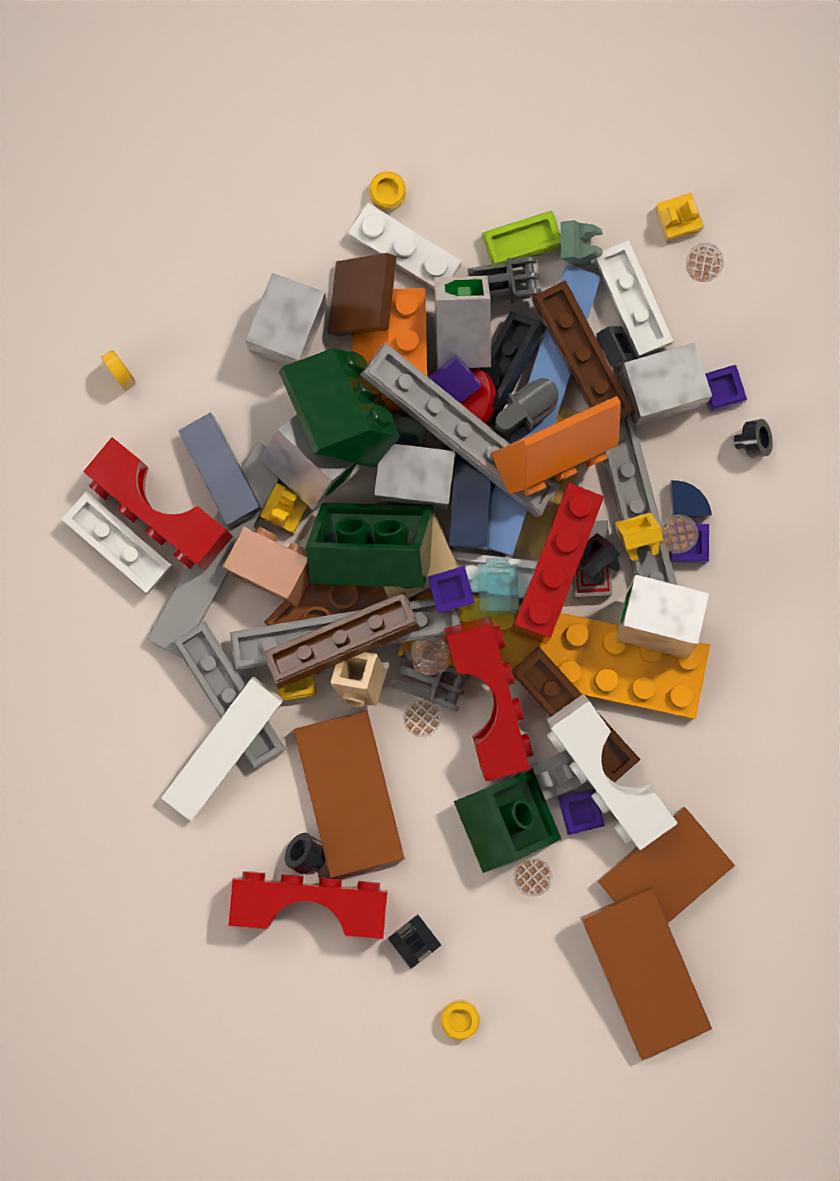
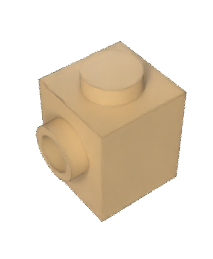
M365 652L335 665L330 683L341 701L346 705L356 708H362L364 704L377 706L386 670L377 654Z

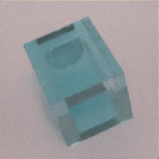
M487 558L486 564H479L478 614H517L519 610L518 564H509V558Z

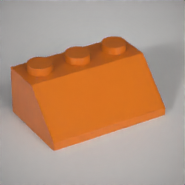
M425 288L393 289L388 330L351 335V351L362 355L368 365L379 348L387 343L427 376ZM380 391L388 411H404Z
M618 396L492 452L491 455L509 495L521 490L524 491L525 496L531 495L546 488L544 480L552 476L558 482L578 473L575 466L584 461L586 466L590 467L607 459L605 451L618 446L621 403Z

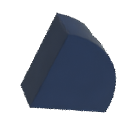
M670 481L673 519L710 517L712 515L708 500L698 488L687 482Z

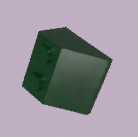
M533 769L453 801L483 873L515 862L561 840Z

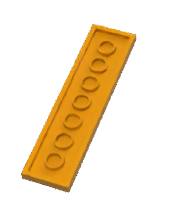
M432 590L411 599L410 602L434 598ZM473 594L475 603L458 608L460 624L488 616L493 626H500L505 642V647L499 649L502 663L509 661L511 669H514L539 646L581 694L587 697L696 719L710 644L698 642L689 658L685 659L616 641L619 625L560 613L551 639L547 644L510 631L520 607L518 603ZM445 636L400 644L398 654L400 657H402L404 651L414 655L416 652H422V658L424 653H431L430 659H425L438 661V664L440 661L446 662V666L454 668ZM432 646V651H425V647ZM434 647H440V653L433 652ZM439 654V659H432V655ZM441 654L447 655V661L440 660Z

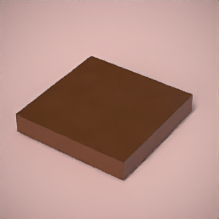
M382 253L336 261L328 334L338 337L388 330L397 256L390 253Z

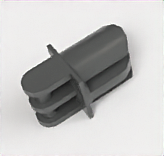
M509 257L505 263L467 269L468 276H487L490 302L511 299V303H514L516 300L529 299L542 292L541 289L537 288L536 280L539 279V274L534 272L533 266L537 263L536 257L512 260ZM523 268V274L513 275L512 269ZM525 283L526 290L516 291L515 284Z
M539 378L537 381L527 384L514 395L508 394L506 403L508 407L497 415L494 431L502 438H507L524 426L530 433L533 426L555 410L558 401V389L555 383L550 379Z
M404 651L402 659L414 663V659H421L418 666L428 667V669L436 668V675L433 677L401 665L398 674L431 686L430 691L428 692L393 679L391 687L429 700L431 703L433 702L458 711L459 706L456 703L459 695L463 696L465 693L462 690L465 679L469 680L471 675L457 673L454 668L448 666L439 667V664H437V667L430 666V660L428 666L422 665V661L427 659L415 657L414 654ZM443 671L455 675L451 685L440 681ZM437 687L449 691L445 701L434 697Z

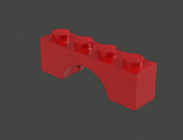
M111 437L83 471L92 479L88 486L105 500L110 495L117 499L120 505L116 509L133 523L140 518L149 525L145 533L161 546L168 541L176 547L177 551L173 556L189 569H192L196 564L205 571L233 538V535L198 506L180 514H165L154 510L148 502L145 492V480L149 467Z
M572 483L567 484L510 631L547 644L551 639L603 502V495Z
M488 616L443 628L456 672L469 674L481 679L492 691L493 707L491 715L482 729L472 736L485 781L530 770L527 757L533 756V750L528 734L521 735L518 721L524 720V715L519 698H511L508 685L515 684L509 661L502 663L499 649L505 647L500 626H493Z
M243 871L242 878L235 877L232 880L228 926L268 929L277 913L287 905L300 901H311L327 907L334 913L341 924L344 936L384 938L388 890H380V882L358 881L357 888L342 886V879L319 877V884L303 883L304 876L281 874L280 881L265 880L266 873Z

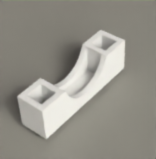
M584 694L546 720L552 729L547 734L548 738L559 753L565 750L569 752L574 759V762L569 765L582 784L589 780L596 789V792L591 795L604 814L611 810L619 822L613 826L626 844L633 840L639 850H641L678 824L650 784L639 787L622 786L613 782L604 774L601 755L604 743L611 730Z

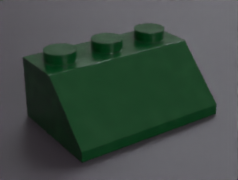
M331 348L283 366L279 374L314 455L376 467L399 439L400 435L380 391L361 376V373L367 366V361L357 352H347Z
M322 503L305 546L311 584H326L328 586L401 587L404 589L424 588L430 568L433 506Z

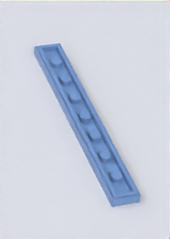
M566 264L560 282L567 281L583 314L588 320L601 275ZM547 328L544 331L528 384L532 381H537L539 378L550 379L558 389V401L555 410L533 426L530 433L524 426L514 432L510 437L509 444L555 424L570 372ZM496 484L492 493L489 551L512 558L527 509Z

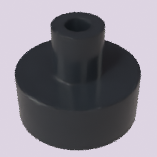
M764 419L745 422L742 434L734 436L736 449L745 448L746 453L751 458L770 455L773 440L768 423Z
M308 833L298 834L291 840L284 856L286 866L299 874L309 873L313 869H321L325 863V857L322 856V843Z

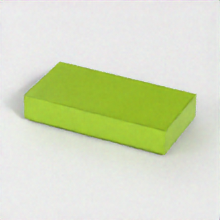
M552 210L482 232V239L491 265L505 263L509 257L511 260L536 257L561 249V234Z

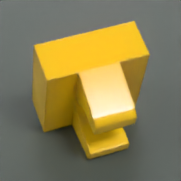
M692 192L659 202L655 206L667 242L702 231L704 227Z
M276 483L260 514V518L294 535L308 505L292 490Z
M652 513L615 522L617 536L632 561L638 560L637 549L644 545H648V549L653 556L659 553L660 541L663 540L661 527Z

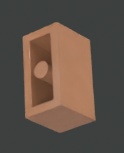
M243 527L222 567L232 576L297 607L311 581L306 549L294 543H290L287 548L277 543L278 537L261 527H258L256 532Z

